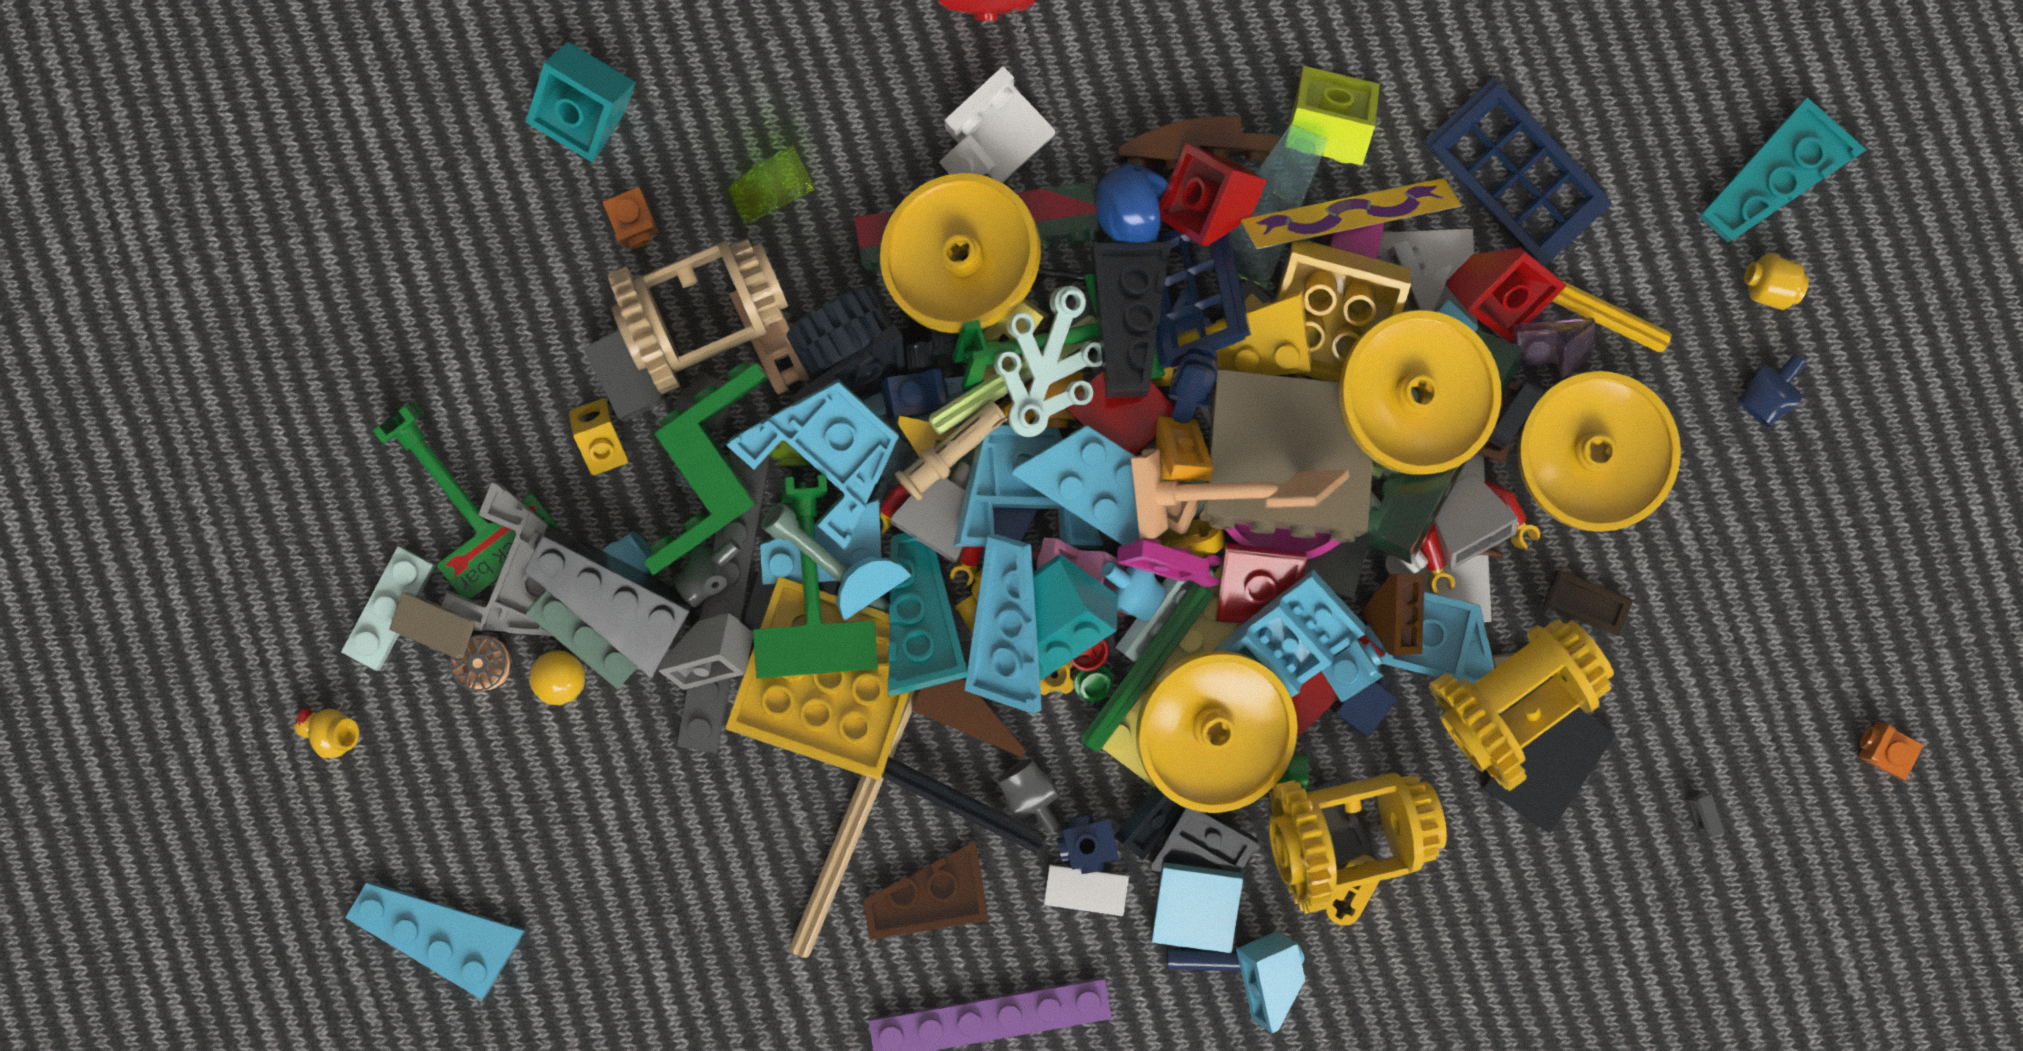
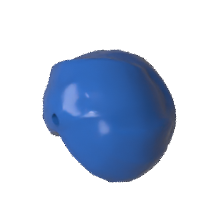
M1124 163L1120 167L1108 172L1096 187L1095 212L1100 227L1113 243L1157 242L1162 224L1159 204L1168 185L1163 176L1140 165Z

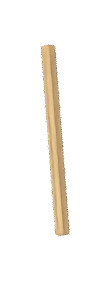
M920 689L909 692L889 753L891 758H893ZM864 775L861 776L790 944L789 951L804 958L810 955L884 778L881 777L880 781Z

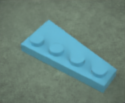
M994 534L987 537L967 670L968 677H966L964 691L1035 714L1042 711L1031 544Z

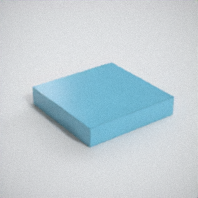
M1163 862L1152 930V943L1231 953L1243 874L1240 872Z

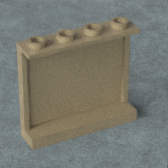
M1218 370L1217 379L1210 392L1214 396L1209 456L1214 469L1210 481H1206V484L1262 481L1286 483L1300 471L1349 469V478L1317 506L1267 507L1266 499L1268 497L1205 500L1204 511L1200 513L1199 520L1210 521V527L1216 529H1234L1235 524L1251 525V532L1263 534L1275 533V528L1291 530V536L1300 538H1314L1315 532L1331 534L1330 540L1338 542H1354L1355 537L1368 532L1373 459L1356 444L1345 425L1339 403V383Z

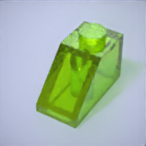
M794 146L758 163L727 188L745 225L815 190Z

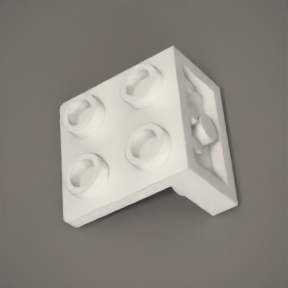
M1004 66L944 120L945 130L958 144L969 135L974 137L996 165L987 175L1001 183H1004L1055 135L1054 128L1014 87V77Z

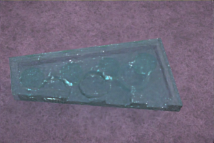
M1294 124L1290 125L1256 172V174L1265 178L1267 182L1252 217L1302 206L1328 144V138ZM1240 224L1229 232L1239 277L1245 280L1250 278L1255 284L1267 289L1286 243L1256 249L1243 224ZM1202 246L1194 259L1201 262L1211 260L1210 247Z

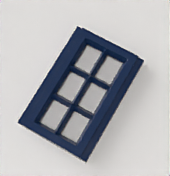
M1176 229L1157 238V242H1171L1170 250L1180 246L1185 268L1181 272L1166 277L1165 288L1162 294L1160 322L1157 327L1155 342L1159 364L1163 369L1170 366L1172 368L1178 366L1181 359L1186 355L1187 350L1197 343H1207L1217 351L1246 339L1245 337L1252 335L1229 232L1209 245L1212 256L1211 260L1193 267L1187 244L1193 241L1191 238ZM1214 268L1219 294L1199 301L1194 276ZM1187 279L1192 305L1172 312L1167 287ZM1222 303L1227 328L1206 336L1201 311ZM1194 314L1199 339L1179 346L1174 321Z

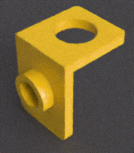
M606 398L569 411L573 437L592 475H597L628 463V457L612 424ZM600 412L599 416L591 421H580L588 413Z

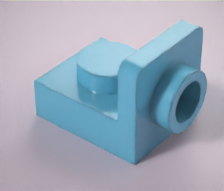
M1354 639L1349 643V648L1335 656L1332 664L1322 670L1342 702L1384 676L1378 667L1383 661L1370 642L1364 646L1361 641Z

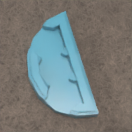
M869 556L855 562L843 574L841 578L843 581L838 589L836 604L844 621L911 577V574L894 559Z

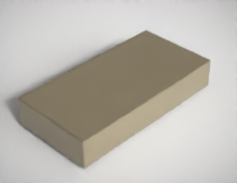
M402 592L389 630L458 659L464 657L476 621L412 593Z

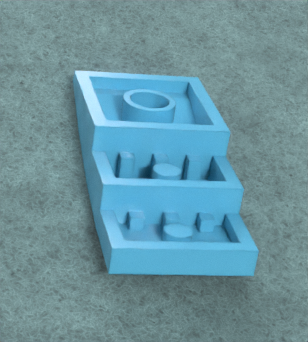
M1313 569L1253 615L1213 651L1236 652L1260 662L1280 679L1292 698L1300 692L1301 684L1332 664L1334 655L1349 646V643L1354 639H1359L1365 635L1366 626Z

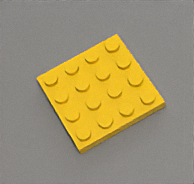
M778 577L760 629L794 627L805 624L802 584ZM819 590L821 620L823 624L875 622L878 669L756 679L753 648L746 673L742 679L726 725V730L880 781L909 692L890 697L888 694L889 614L866 606L844 621L836 604V597L838 596Z

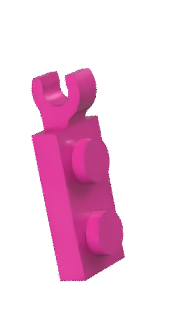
M1139 537L1135 539V543L1118 547L1117 563L1180 582L1191 580L1206 588L1219 585L1221 582L1220 579L1212 577L1209 573V567L1222 564V559L1216 555L1201 558L1191 555L1192 551L1188 548H1168L1162 546L1160 541L1155 538L1140 539Z

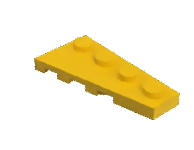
M1302 290L1289 294L1281 300L1272 303L1269 301L1254 307L1253 310L1247 311L1252 335L1245 337L1246 339L1215 351L1218 356L1216 362L1218 370L1272 376L1311 372L1313 364ZM1225 318L1205 326L1206 336L1227 328ZM1197 328L1177 334L1179 346L1199 339ZM1171 366L1165 368V375L1152 379L1153 384L1156 387L1170 386L1174 368Z

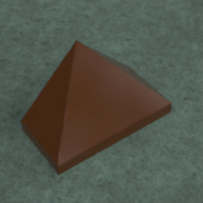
M1391 574L1361 611L1389 655L1422 654L1425 574Z

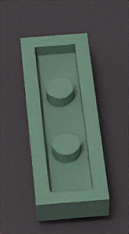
M544 589L526 609V614L617 690L636 670L637 666L547 589Z

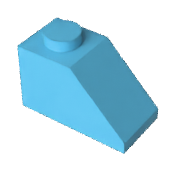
M1278 931L1236 949L1251 1018L1270 1033L1280 1029L1305 981L1302 967L1304 954L1301 947L1296 941L1290 940Z

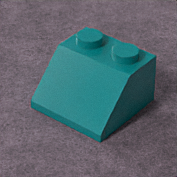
M567 42L544 62L526 123L593 163L624 115L636 82Z

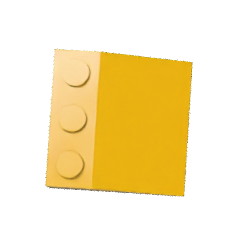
M1303 239L1292 241L1275 301L1302 290L1313 368L1311 372L1298 374L1339 383L1345 359L1360 336L1376 323L1402 313L1411 286L1410 268Z

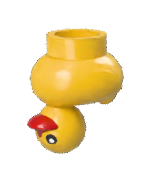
M303 708L294 719L293 727L295 732L303 738H309L314 751L324 759L340 757L348 750L354 748L358 742V725L354 720L349 719L344 713L336 709H325L315 713L308 708Z

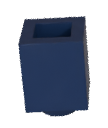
M1380 678L1346 701H1339L1332 710V713L1361 735L1369 738L1397 701V698L1389 693L1393 686L1383 678Z

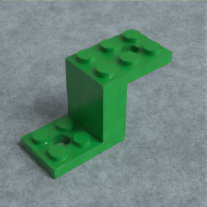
M746 361L726 374L729 380L728 383L719 389L713 385L708 386L692 398L696 405L684 412L683 409L679 410L677 408L658 421L662 428L654 434L711 515L708 517L705 511L700 512L681 526L685 531L683 535L677 539L672 534L667 535L647 549L652 556L645 560L644 563L652 575L666 568L759 503L704 424L769 379L761 365L755 363L750 366Z

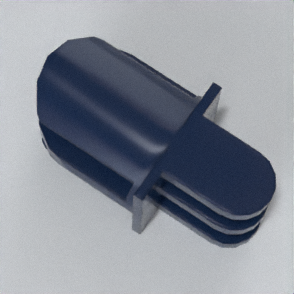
M1197 343L1187 350L1186 355L1181 359L1178 367L1173 369L1168 397L1175 399L1172 417L1176 422H1189L1197 406L1208 408L1210 392L1217 379L1219 368L1216 363L1218 356L1214 348L1207 343Z

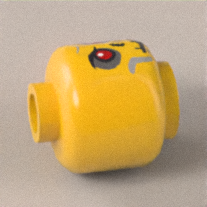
M1767 253L1761 256L1757 262L1753 261L1750 263L1745 272L1744 283L1748 285V294L1751 300L1776 309L1785 310L1793 304H1798L1803 299L1808 288L1809 277L1805 274V269L1799 261L1778 254Z

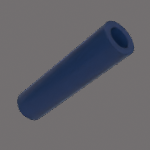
M1167 950V969L1241 972L1237 951L1226 953L1211 950Z

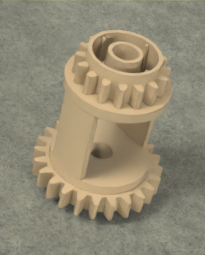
M748 239L731 246L728 245L727 240L636 279L633 278L627 266L608 274L611 288L618 302L611 309L621 335L639 370L647 368L661 395L680 387L676 372L766 334L765 326L783 319L779 310L788 307L762 244L759 243L751 247ZM723 257L752 326L679 357L665 321L649 288L676 276L679 277L683 288L691 286L698 282L693 271L694 268Z

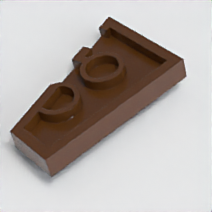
M976 840L915 874L864 899L869 940L989 921Z

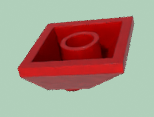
M1185 142L1159 204L1160 220L1200 245L1207 247L1242 224L1240 219L1252 217L1267 180L1242 165Z
M1522 248L1473 254L1445 283L1468 312L1509 343L1567 286Z

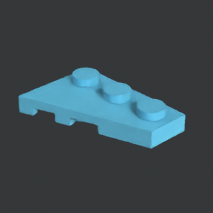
M879 497L866 503L863 515L861 514L852 533L849 545L845 549L819 528L817 522L814 523L815 541L848 569L855 562L869 556L882 558ZM772 538L762 542L760 550L763 585L776 584L778 577L802 583L800 549L788 539ZM817 564L818 582L837 581Z

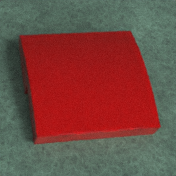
M1102 371L1089 382L1093 389L1091 401L1085 405L1073 404L1065 408L1082 427L1089 425L1135 456H1138L1156 440L1158 417H1172L1174 407L1152 381L1150 382V389L1146 397H1106L1104 374ZM1083 388L1075 395L1077 400H1081L1084 397L1085 392Z

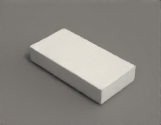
M1049 864L1044 905L1123 916L1129 876L1103 871L1081 874L1080 868L1072 870L1068 866Z

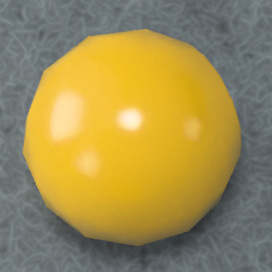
M553 650L540 655L531 666L529 683L534 693L544 703L563 705L575 700L584 689L585 669L574 654Z

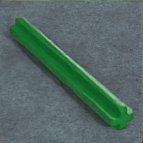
M1197 583L1192 585L1083 733L1081 741L1093 751H1101L1213 599L1214 594L1211 590L1201 587Z

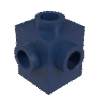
M1090 813L1069 818L1070 825L1062 827L1064 837L1057 838L1062 862L1070 860L1072 870L1080 868L1081 874L1105 869L1104 862L1119 859L1109 816L1093 820V815ZM1085 838H1090L1094 841L1093 846L1089 849H1083L1079 846L1080 842Z

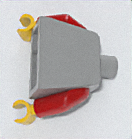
M960 461L949 479H938L922 493V499L919 502L909 494L901 483L896 484L879 507L880 518L884 523L881 534L885 533L893 525L955 563L950 574L951 579H954L958 570L966 571L969 574L966 585H971L974 575L977 573L976 565L985 547L953 546L971 469L970 465Z
M1474 474L1456 482L1421 546L1422 553L1428 559L1426 568L1432 571L1427 580L1430 591L1439 595L1436 581L1440 577H1445L1448 589L1453 590L1455 580L1449 573L1444 572L1443 568L1446 564L1452 570L1510 537L1515 547L1527 549L1528 546L1523 540V533L1525 531L1528 532L1532 540H1539V529L1533 525H1526L1527 516L1512 491L1492 482L1482 481Z

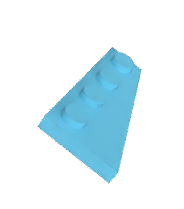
M373 882L365 884L345 917L481 1000L487 996L526 931L522 927L510 926L494 921V919L464 912L443 903H434L421 899L419 896Z

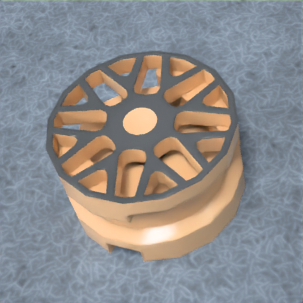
M477 635L470 637L463 658L456 659L451 657L450 668L453 677L459 685L467 690L485 691L495 689L505 682L510 674L509 670L512 659L510 651L504 643L492 636Z

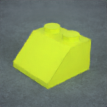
M1303 65L1289 121L1285 147L1295 149L1302 154H1316L1333 158L1340 163H1353L1362 166L1375 128L1380 84Z

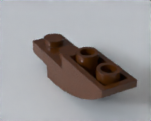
M1215 116L1195 118L1158 127L1135 137L1119 147L1117 162L1140 165L1149 169V165L1165 166L1166 172L1173 173L1186 142L1228 160L1229 155L1245 156V162L1264 164L1268 163L1269 158L1275 159L1277 156L1280 135L1241 133V117Z

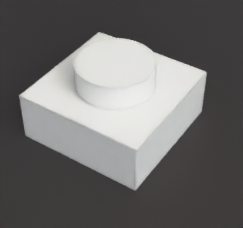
M972 135L964 138L940 161V164L948 174L972 173L985 176L996 166Z

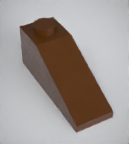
M962 678L920 689L912 711L1023 757L1025 747L987 702L979 695L964 691L966 679Z

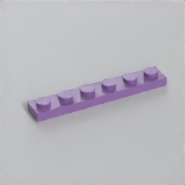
M1101 977L871 1018L868 1023L873 1051H934L1112 1019L1105 978Z

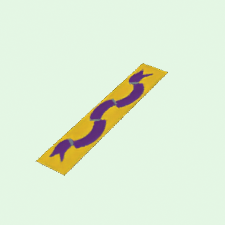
M1445 178L1240 220L1256 249L1461 207L1462 205Z

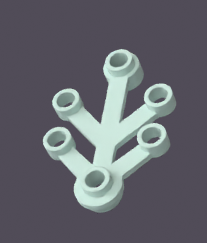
M1064 286L1052 293L1050 308L1055 314V318L1042 355L1032 334L1035 329L1033 318L1026 313H1018L1012 315L1008 320L1007 329L1016 338L1033 378L1027 393L1018 374L1021 368L1019 356L1014 352H1001L995 357L993 362L994 369L1002 376L1013 401L1008 414L1009 424L1018 435L1024 437L1039 435L1046 428L1050 415L1073 404L1085 405L1093 397V389L1088 382L1073 381L1067 386L1066 391L1044 400L1049 384L1086 366L1098 367L1102 365L1100 343H1086L1079 352L1058 361L1072 319L1078 317L1085 309V296L1077 287ZM1068 295L1074 296L1076 300V305L1072 310L1068 309L1065 303ZM1019 318L1024 319L1026 322V330L1023 333H1019L1016 330L1015 325ZM1092 347L1098 352V358L1095 362H1091L1088 358V351ZM1006 356L1010 357L1013 362L1012 369L1008 372L1002 367V360ZM1078 385L1082 386L1085 392L1081 400H1077L1074 395V390ZM1029 409L1035 413V420L1031 424H1028L1024 418L1026 411Z

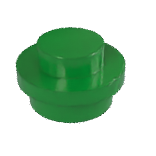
M1103 664L1091 671L1078 669L1073 679L1076 693L1082 699L1092 702L1101 701L1106 698L1113 685V676L1110 670Z

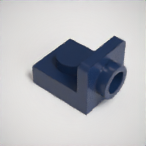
M940 368L930 369L923 373L888 377L880 380L888 420L899 418V416L909 417L929 414L947 405L948 387L946 381L942 378Z

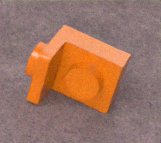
M640 187L603 202L616 233V240L623 248L629 246L630 249H637L652 242V235L659 233Z
M1876 722L1874 727H1869L1863 734L1860 741L1862 750L1858 758L1900 780L1906 781L1924 745L1896 731V727L1888 723Z

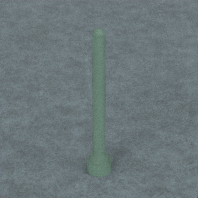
M778 503L773 506L764 516L761 528L774 539H788L839 583H842L843 580L841 578L848 568L798 527L799 522L796 520V514L785 504ZM882 597L867 605L889 614L890 604Z

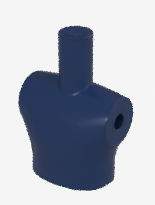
M1793 354L1779 372L1764 363L1761 364L1749 377L1748 386L1737 400L1738 404L1763 425L1771 427L1778 418L1790 412L1802 399L1803 395L1790 382L1806 365L1805 360L1797 354Z

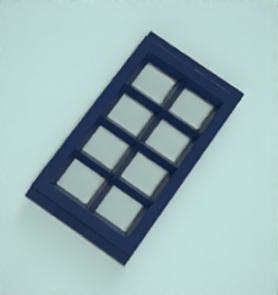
M1494 78L1483 86L1423 143L1506 233L1544 267L1612 204L1607 198L1608 196ZM1498 104L1515 123L1493 142L1477 123ZM1471 129L1488 148L1466 168L1449 149ZM1522 129L1538 148L1517 167L1500 148ZM1495 154L1512 173L1494 190L1489 192L1473 174ZM1546 154L1562 173L1540 192L1524 173ZM1569 179L1586 198L1564 217L1548 198ZM1519 180L1535 198L1513 217L1497 198L1514 182ZM1542 204L1559 223L1537 242L1520 224Z

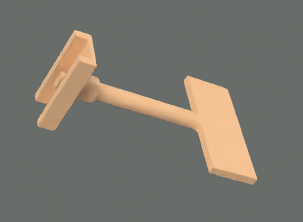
M1146 449L1142 451V456L1131 458L1140 539L1156 538L1168 529L1166 505H1178L1180 501L1268 497L1266 499L1267 507L1317 506L1349 478V469L1300 471L1286 483L1262 481L1179 484L1178 481H1163L1160 449Z

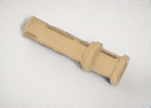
M990 400L934 449L931 447L925 448L921 451V458L904 472L898 471L894 475L909 494L919 502L925 490L938 479L945 480L951 472L949 470L951 466L1008 419L1001 409Z

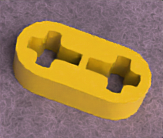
M1199 519L1192 520L1187 532L1184 534L1168 528L1155 538L1160 541L1162 546L1168 548H1188L1192 551L1191 555L1201 558L1217 553L1226 544L1223 529L1210 527V521Z
M1365 854L1344 864L1342 869L1354 866L1355 864H1364L1365 861L1372 862L1376 860L1372 856ZM1379 881L1329 894L1331 903L1328 904L1327 909H1324L1327 917L1335 924L1341 926L1354 923L1360 917ZM1348 891H1352L1353 894L1348 901V904L1353 908L1351 913L1343 912L1340 917L1335 916L1337 909L1333 906L1334 900L1342 901Z

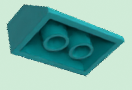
M1058 554L1033 572L1040 680H1042L1117 631L1118 594L1061 554Z

